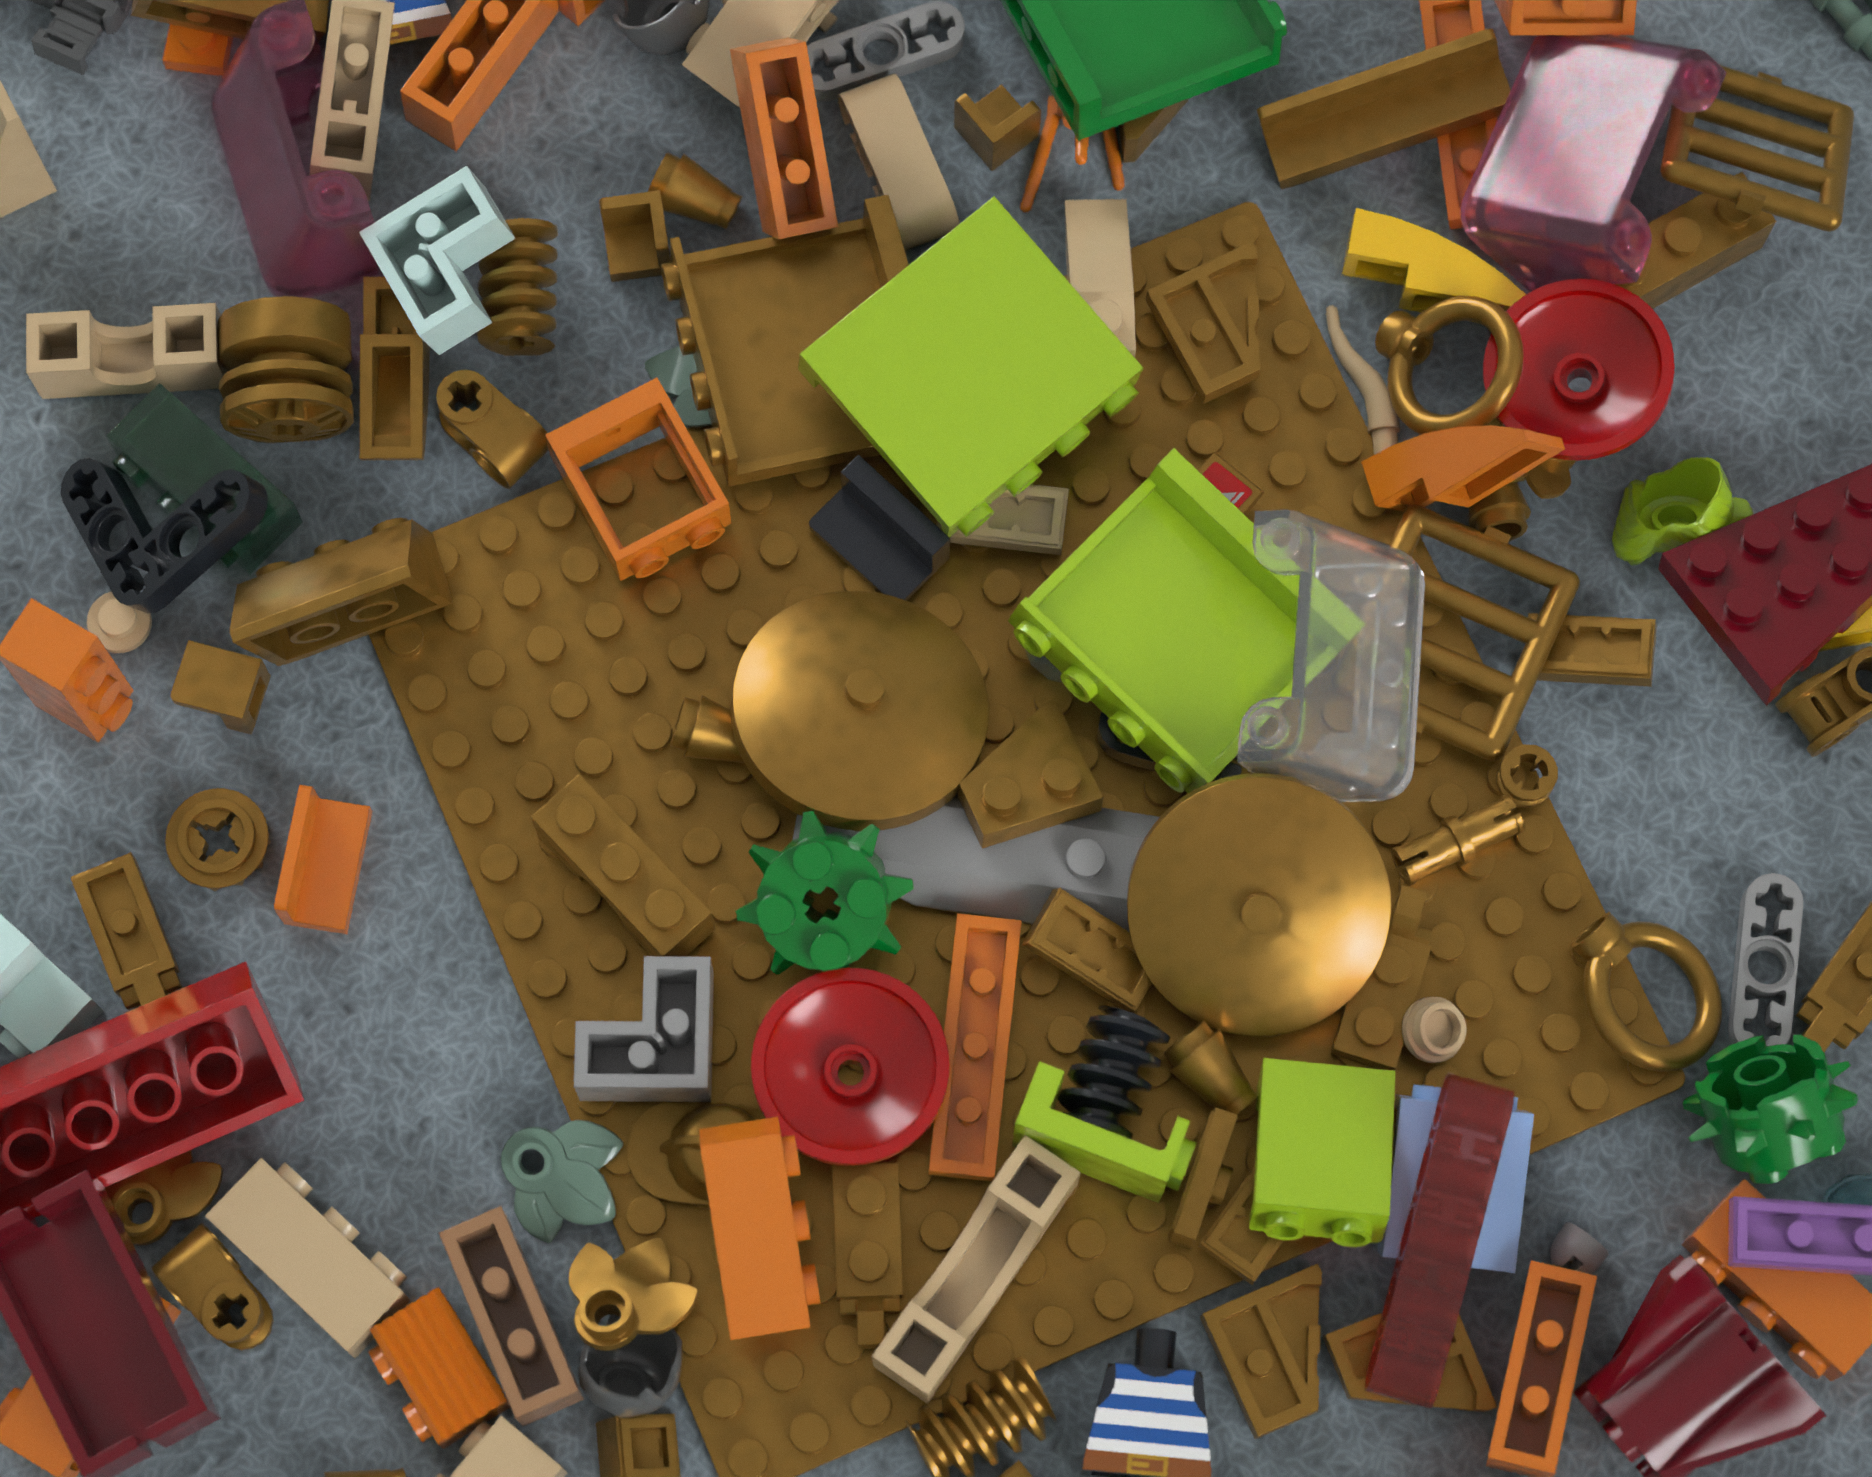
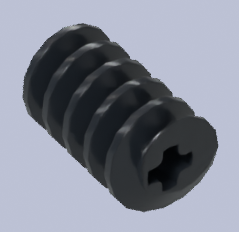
M1102 1005L1098 1009L1104 1015L1091 1016L1086 1025L1088 1032L1095 1039L1082 1040L1076 1050L1079 1057L1087 1064H1074L1067 1073L1069 1080L1078 1088L1062 1089L1058 1101L1068 1111L1062 1113L1132 1139L1133 1133L1118 1122L1121 1115L1141 1116L1143 1109L1128 1098L1129 1092H1150L1152 1085L1140 1076L1137 1071L1139 1067L1159 1068L1161 1060L1146 1048L1148 1043L1168 1044L1171 1037L1158 1026L1137 1014L1116 1007Z

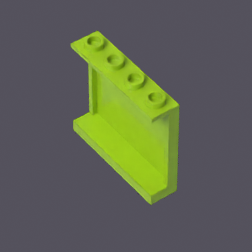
M995 196L802 351L799 355L798 370L813 388L820 384L942 525L941 530L949 538L958 530L967 537L982 526L994 514V510L989 505L1006 490H1009L1015 497L1028 488L1043 473L1038 464L1056 450L1064 457L1074 450L1091 433L1085 425L1103 410L1109 417H1112L1126 407L1139 393L1134 385L1137 383L1143 370L1142 365Z
M1175 448L1157 464L1150 476L1029 598L1025 597L1018 604L1008 619V622L1015 628L1014 635L1029 653L1039 658L1044 655L1062 673L1061 680L1076 698L1083 702L1091 700L1109 718L1108 725L1122 742L1130 747H1137L1138 745L1156 762L1155 770L1169 787L1177 792L1186 791L1187 793L1212 782L1361 626Z

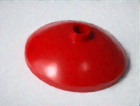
M1581 278L1553 282L1531 291L1506 311L1520 332L1524 355L1522 373L1516 390L1506 407L1496 417L1502 427L1525 429L1562 438L1565 450L1552 458L1578 461L1602 458L1619 452L1638 441L1655 425L1671 396L1675 374L1674 352L1669 334L1657 313L1639 296L1621 286L1606 281ZM1492 333L1486 346L1483 361L1485 391L1494 378L1498 363V349ZM1579 377L1586 378L1591 382V386L1583 392H1575L1568 385L1573 379Z
M840 968L823 971L789 988L776 1000L763 1018L758 1028L751 1054L752 1084L755 1097L765 1119L778 1117L781 1137L795 1135L797 1151L812 1159L835 1165L856 1166L871 1164L890 1158L908 1148L925 1133L936 1118L943 1104L949 1081L950 1061L946 1037L940 1022L930 1006L917 992L900 980L878 971L863 968ZM853 1064L860 1067L864 1073L862 1080L855 1085H846L841 1082L838 1074L844 1066Z

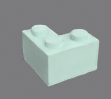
M468 166L455 172L359 232L419 337L438 355L492 323L463 271L514 240L515 236L486 187Z
M0 914V1024L5 1028L0 1034V1042L19 1059L86 1030L103 1010L90 996L45 957L27 937Z

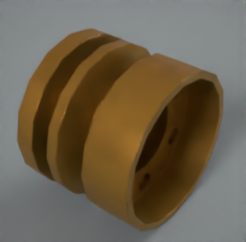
M293 296L264 297L249 300L224 310L218 319L219 360L222 367L228 370L219 381V391L223 398L220 404V421L223 429L240 438L266 443L323 440L332 438L349 429L354 423V412L351 398H349L353 393V383L350 375L343 371L352 361L351 321L346 311L335 304L318 299Z

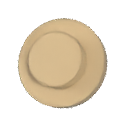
M112 591L100 596L92 604L87 615L88 631L98 636L106 650L112 653H126L138 648L147 639L152 626L151 613H145L120 603Z
M1427 997L1417 1000L1408 1008L1402 1021V1036L1406 1047L1412 1055L1424 1062L1435 1063L1450 1059L1458 1052L1466 1037L1467 1027L1464 1016L1458 1008L1444 998Z

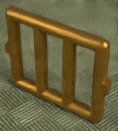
M1686 57L1680 62L1678 67L1660 172L1662 177L1668 182L1734 202V209L1759 216L1760 211L1831 232L1839 228L1842 223L1854 112L1846 104L1782 85V79L1762 72H1759L1758 76H1754L1700 58ZM1700 85L1827 124L1828 131L1827 133L1701 94L1699 93ZM1697 118L1824 158L1823 167L1693 127L1694 120ZM1689 152L1819 192V202L1689 162Z
M1411 505L1404 511L1357 612L1355 620L1361 626L1342 645L1327 677L1328 688L1333 693L1397 720V730L1417 739L1424 732L1486 760H1499L1507 749L1580 585L1579 577L1575 572L1508 544L1511 535L1490 526H1487L1485 533L1420 505ZM1421 534L1549 588V593L1536 621L1408 566V562ZM1396 588L1524 643L1525 646L1512 675L1510 676L1382 620ZM1371 643L1499 698V704L1487 730H1481L1358 676L1357 673Z

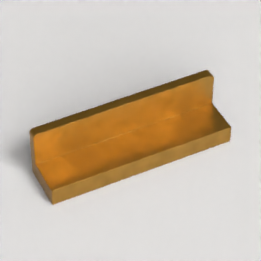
M1492 28L1261 106L1256 111L1281 189H1286L1516 111V107L1499 58L1495 33Z

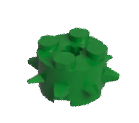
M814 810L803 812L799 838L792 840L781 852L758 845L751 847L748 853L764 876L757 890V898L737 909L736 916L738 921L757 924L763 930L766 940L775 949L770 969L773 973L780 975L794 964L807 969H820L822 971L850 968V963L860 959L870 948L895 955L901 949V945L888 929L885 921L891 910V903L912 891L914 884L911 878L886 874V868L882 859L874 852L880 830L877 826L870 824L853 837L843 832L827 833ZM826 886L832 888L838 894L833 903L841 907V909L837 912L829 908L824 913L817 911L812 906L815 899L808 896L809 890L811 889L813 892L820 894Z
M1793 1034L1794 1045L1779 1044L1766 1046L1763 1035L1729 1045L1707 1060L1706 1066L1709 1074L1702 1082H1695L1697 1093L1686 1097L1682 1103L1685 1110L1704 1117L1706 1124L1691 1134L1688 1140L1695 1142L1711 1138L1714 1150L1721 1163L1736 1171L1747 1172L1751 1182L1755 1184L1779 1182L1787 1176L1789 1169L1809 1163L1818 1157L1835 1155L1843 1149L1846 1142L1843 1131L1845 1119L1842 1111L1855 1106L1858 1102V1096L1851 1091L1834 1085L1833 1079L1851 1065L1848 1061L1828 1065L1826 1055L1818 1042L1802 1035Z

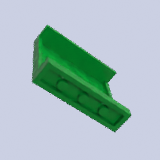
M1000 0L1078 141L1279 64L1282 37L1287 34L1286 21L1281 8L1275 1L1268 2L1267 0Z

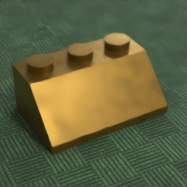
M394 518L375 525L371 530V535L352 542L349 540H334L324 543L314 549V556L299 562L280 561L261 567L256 571V578L237 584L230 624L232 642L277 666H282L452 604L453 600L433 533L412 519Z

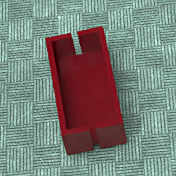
M85 1170L32 1198L31 1200L36 1210L51 1221L41 1227L36 1218L20 1206L0 1215V1311L82 1477H114L154 1455L148 1442L154 1441L167 1448L221 1418L101 1181Z

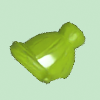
M1691 457L1676 463V465L1664 472L1649 475L1645 481L1637 479L1630 481L1623 492L1620 510L1614 526L1612 545L1616 557L1628 562L1630 565H1638L1656 552L1664 553L1754 513L1746 499L1732 497L1729 481L1719 462L1708 457Z

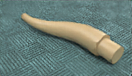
M1330 305L1326 309L1329 336L1341 365L1364 397L1368 417V434L1372 436L1375 455L1398 443L1397 434L1401 430L1399 418L1392 406L1388 387L1381 374L1353 349L1340 327L1338 309L1334 305Z

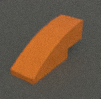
M1493 425L1462 426L1424 433L1380 451L1361 463L1375 506L1404 512L1411 505L1427 507L1433 502L1438 501L1469 508L1565 450V447L1560 437L1525 429Z

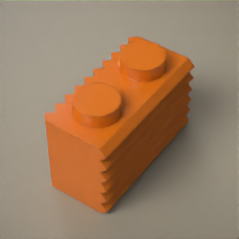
M439 1287L432 1289L428 1294L421 1296L415 1302L408 1304L404 1309L397 1311L394 1315L384 1319L381 1323L374 1325L370 1329L378 1345L369 1350L368 1353L388 1386L398 1379L400 1380L412 1400L411 1403L402 1408V1411L422 1443L433 1436L437 1444L445 1449L472 1432L483 1421L488 1422L510 1408L505 1393L446 1295Z

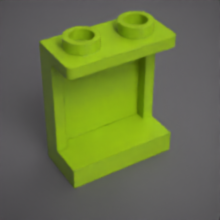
M1263 1058L1256 1091L1255 1110L1258 1111L1254 1193L1249 1218V1229L1265 1232L1267 1236L1278 1240H1296L1303 1236L1331 1238L1336 1244L1346 1247H1361L1368 1245L1370 1242H1381L1390 1217L1395 1071Z
M1039 1061L1015 1122L1013 1147L1016 1148L1024 1135H1026L1080 1173L1160 1203L1165 1187L1176 1191L1179 1190L1196 1146V1142L1184 1138L1190 1120L1178 1116L1166 1148L1157 1150L1056 1111L1054 1109L1061 1092L1065 1071Z

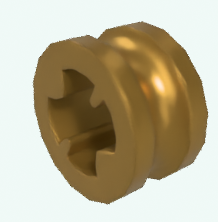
M1528 744L1515 747L1508 752L1496 773V785L1502 796L1509 795L1517 807L1525 808L1539 805L1547 799L1558 779V767L1551 754L1546 749L1537 745ZM1520 762L1533 764L1530 769L1531 772L1536 768L1541 771L1543 777L1538 779L1534 790L1522 789L1523 781H1520L1517 785L1513 782L1511 776L1518 770Z

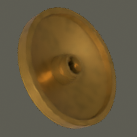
M839 591L813 596L797 602L774 616L757 632L743 653L737 668L731 698V724L736 745L748 770L765 791L780 804L802 817L803 812L814 810L822 825L862 831L870 824H874L880 830L908 825L929 816L947 804L958 793L959 783L975 769L980 758L989 724V702L985 681L975 658L962 639L938 617L909 601L894 596L868 591Z
M1252 773L1229 776L1209 782L1180 798L1161 815L1145 836L1132 865L1128 882L1127 914L1131 940L1136 955L1153 985L1171 1004L1190 1018L1200 1023L1205 1021L1209 1027L1220 1029V1031L1238 1035L1268 1036L1293 1032L1325 1019L1351 1000L1363 987L1376 967L1387 940L1391 916V894L1387 872L1372 837L1362 822L1341 801L1328 792L1293 777L1278 774Z

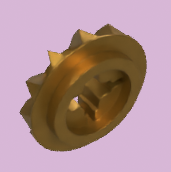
M224 788L204 790L186 799L173 813L168 823L165 837L166 851L176 871L190 884L206 887L213 891L232 885H243L248 876L256 869L262 868L267 846L271 843L266 818L256 803L240 792ZM230 823L232 827L229 830L228 836L237 850H239L236 854L231 850L227 852L223 849H218L213 856L209 855L207 857L206 852L209 845L201 832L196 828L199 826L206 831L211 829L212 831L219 832L224 825L228 826Z

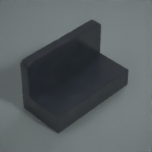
M857 455L841 471L842 489L810 519L809 528L878 593L907 601L950 558V538L860 455Z

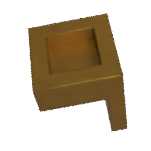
M1002 84L977 103H974L966 93L955 100L954 128L991 171L1040 135L1041 109L1034 101H1030L1021 107Z
M660 190L601 198L599 205L611 282L661 276V264L670 263V253Z
M188 640L170 697L176 705L219 715L228 729L252 735L271 675L262 659Z

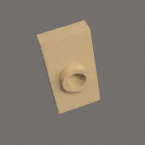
M1030 485L1015 497L1009 490H1006L989 505L994 510V514L982 526L967 537L958 530L950 537V543L1061 555L1069 489ZM937 521V527L941 529L942 525Z

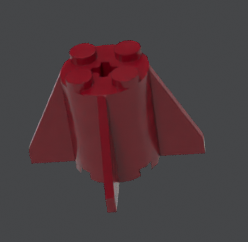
M1681 1254L1659 1272L1612 1359L1573 1391L1574 1395L1598 1423L1610 1415L1612 1419L1604 1424L1602 1428L1631 1463L1635 1462L1642 1455L1645 1457L1635 1466L1643 1477H1687L1697 1468L1804 1434L1827 1416L1782 1366L1764 1343L1762 1344L1749 1329V1325L1724 1298L1698 1263L1691 1256L1685 1259Z

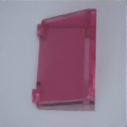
M290 0L273 5L263 10L254 19L211 99L212 115L259 269L267 288L276 297L313 298L362 283L363 277L384 276L359 233L374 223L361 183L350 173L341 170L323 171L306 176L293 135L292 126L311 121L309 106L313 95L321 87L324 58L305 0Z
M1609 34L1537 35L1530 46L1464 194L1461 204V222L1465 233L1528 291H1533L1553 282L1580 278L1601 280L1612 284L1636 283L1650 251L1652 234L1646 218L1629 200L1671 103L1683 112L1694 113L1706 110L1716 99L1727 72L1709 54L1695 48Z

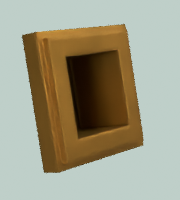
M675 1413L648 1414L630 1418L614 1416L596 1422L600 1477H681Z

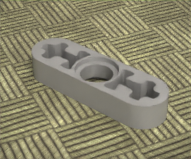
M932 1L808 44L807 50L812 74L814 73V63L820 60H824L828 68L836 67L833 69L834 79L824 82L819 74L812 75L816 101H832L838 99L839 93L895 73L898 77L952 59L960 52L964 44L965 23L962 14L949 3ZM937 21L942 29L949 28L947 30V40L938 43L933 35L925 36L928 33V23ZM909 29L910 39H916V53H908V42L903 30ZM882 39L893 43L898 50L896 58L885 65H876L869 62L865 58L863 51L870 42ZM853 49L854 63L859 71L858 73H851L850 62L846 63L845 50Z
M1769 873L1756 878L1741 897L1728 1022V1037L1731 1045L1754 1037L1753 1033L1744 1031L1743 1024H1749L1755 1019L1759 999L1746 1001L1745 992L1758 998H1771L1775 996L1781 998L1780 1004L1771 1001L1766 1006L1765 1025L1776 1029V1035L1769 1036L1765 1040L1766 1046L1787 1044L1791 1037L1803 916V896L1797 884L1781 874ZM1769 889L1777 891V901L1787 904L1788 910H1782L1776 916L1773 926V935L1786 934V941L1768 935L1751 937V930L1761 933L1766 927V908L1756 905L1755 900L1762 899ZM1756 951H1768L1777 956L1783 969L1780 981L1774 984H1763L1756 981L1748 969L1750 955Z

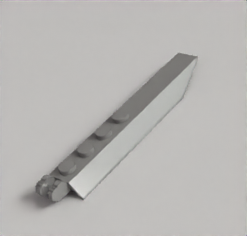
M957 793L947 804L921 820L893 829L879 830L874 852L882 859L886 868V874L913 879L914 889L900 897V899L914 906L977 916L1022 920V923L1033 925L1052 890L1061 888L1130 932L1127 914V892L1131 868L1145 836L1160 817L1102 808L1100 812L982 849L958 799ZM798 814L793 840L799 838L802 816ZM823 825L827 833L843 832L853 837L860 832Z

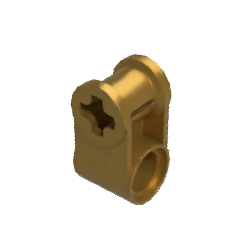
M465 369L454 371L444 377L439 384L436 400L443 430L473 457L484 472L502 487L510 489L549 450L545 437L547 431L524 409L515 406L481 374ZM474 400L477 402V409L475 411H471L467 407L461 408L458 412L455 411V403L458 401L467 406Z
M1872 646L1860 649L1826 672L1812 676L1785 694L1775 704L1780 713H1789L1809 741L1806 750L1811 757L1819 755L1855 731L1859 725L1872 718V693L1864 691L1858 685L1855 672L1860 670L1872 672Z
M203 1223L151 1267L153 1273L174 1298L195 1316L209 1334L227 1346L239 1350L252 1349L263 1343L271 1333L274 1321L273 1311L268 1301L239 1269L241 1266L234 1256ZM235 1303L244 1308L242 1313L247 1320L244 1326L239 1329L230 1324L232 1318L227 1312Z

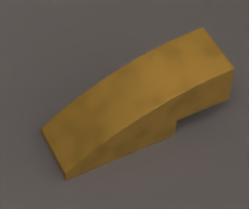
M363 277V334H360V460H424L429 401L430 346L419 337L385 277Z

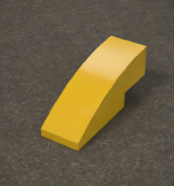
M1359 208L1355 209L1349 231L1342 275L1401 285L1399 309L1422 313L1435 303L1451 297L1477 296L1488 299L1507 311L1515 302L1526 295L1503 273L1471 251L1445 237L1396 217Z

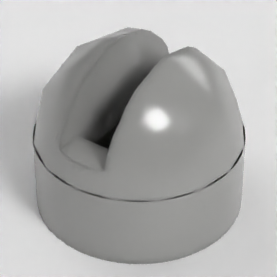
M1566 1222L1557 1233L1550 1248V1259L1553 1266L1562 1267L1569 1261L1571 1264L1567 1269L1587 1274H1593L1597 1271L1609 1255L1604 1246L1595 1238L1570 1222Z

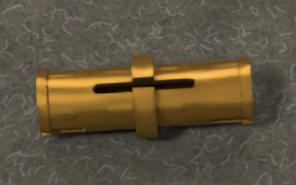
M1509 795L1501 796L1499 800L1462 818H1458L1455 815L1444 818L1440 821V828L1400 847L1392 848L1391 856L1396 868L1413 859L1421 858V860L1406 866L1405 870L1400 872L1399 875L1408 886L1414 885L1416 881L1455 862L1464 866L1476 859V852L1515 834L1523 833L1525 825L1520 813L1499 823L1494 822L1509 815L1511 810L1517 807L1515 802Z

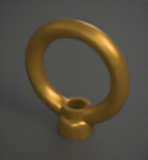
M1477 296L1451 297L1435 303L1417 317L1406 311L1398 310L1386 317L1376 334L1375 346L1377 352L1390 360L1387 384L1392 406L1402 422L1420 435L1454 427L1486 426L1506 407L1520 380L1524 355L1520 332L1510 315L1501 306L1488 299ZM1459 321H1474L1482 324L1494 336L1498 349L1497 369L1490 386L1481 398L1460 412L1441 415L1428 411L1418 402L1415 396L1412 373L1413 367L1424 362L1430 355L1434 344L1433 334L1441 328Z
M1608 912L1593 922L1574 941L1571 947L1586 961L1583 986L1588 1013L1598 1033L1617 1054L1641 1068L1658 1072H1669L1693 1065L1709 1051L1717 1038L1721 1025V994L1717 979L1708 961L1687 938L1675 930L1657 923L1631 922L1622 925ZM1645 947L1664 953L1683 970L1691 984L1696 1001L1695 1021L1689 1034L1676 1044L1661 1046L1642 1040L1626 1027L1615 1010L1610 994L1611 971L1633 948Z

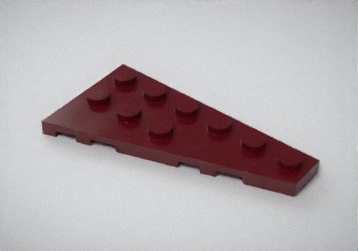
M1872 464L1668 550L1661 555L1658 570L1766 706L1781 692L1783 684L1798 670L1803 672L1817 658L1819 650L1837 633L1843 634L1872 606Z

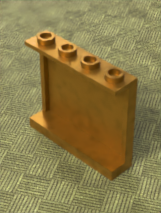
M889 194L864 199V212L861 219L838 223L837 228L784 239L767 237L688 254L683 253L679 237L670 238V263L661 264L663 284L668 301L679 299L683 317L675 319L679 346L683 356L690 354L694 356L698 371L690 374V385L697 411L708 409L712 428L704 429V436L709 460L712 467L723 466L728 487L852 461L857 455H860L862 458L881 455L820 384L813 388L798 370L799 355L802 351L909 265Z

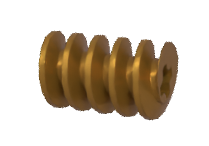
M508 219L505 221L515 239L479 261V270L483 275L478 282L479 295L483 298L480 302L492 323L477 332L478 341L486 349L501 355H543L552 351L556 345L548 339L539 337V335L554 331L556 329V320L548 314L539 312L553 309L557 305L555 294L541 290L553 286L557 282L556 272L550 268L542 267L557 260V250L551 245L544 244V242L554 240L558 236V229L555 224L541 219Z
M1019 1356L1013 1361L1015 1381L1012 1382L1001 1370L996 1368L989 1373L991 1393L988 1394L978 1383L971 1381L965 1386L966 1406L951 1393H947L942 1397L944 1417L940 1418L928 1406L924 1405L918 1409L919 1430H915L905 1420L909 1432L932 1477H950L949 1467L955 1465L966 1477L975 1476L973 1455L979 1453L992 1466L998 1464L997 1442L1001 1440L1016 1454L1023 1451L1020 1430L1024 1428L1031 1432L1040 1442L1047 1439L1044 1418L1050 1416L1055 1421L1056 1418L1039 1381L1025 1358Z

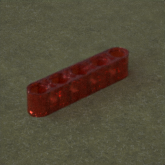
M1448 1073L1444 1079L1368 1363L1364 1385L1366 1392L1429 1409L1432 1408L1435 1402L1514 1103V1090L1452 1073Z

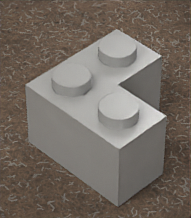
M644 956L642 1021H576L574 1089L580 1101L711 1102L714 972L710 957Z

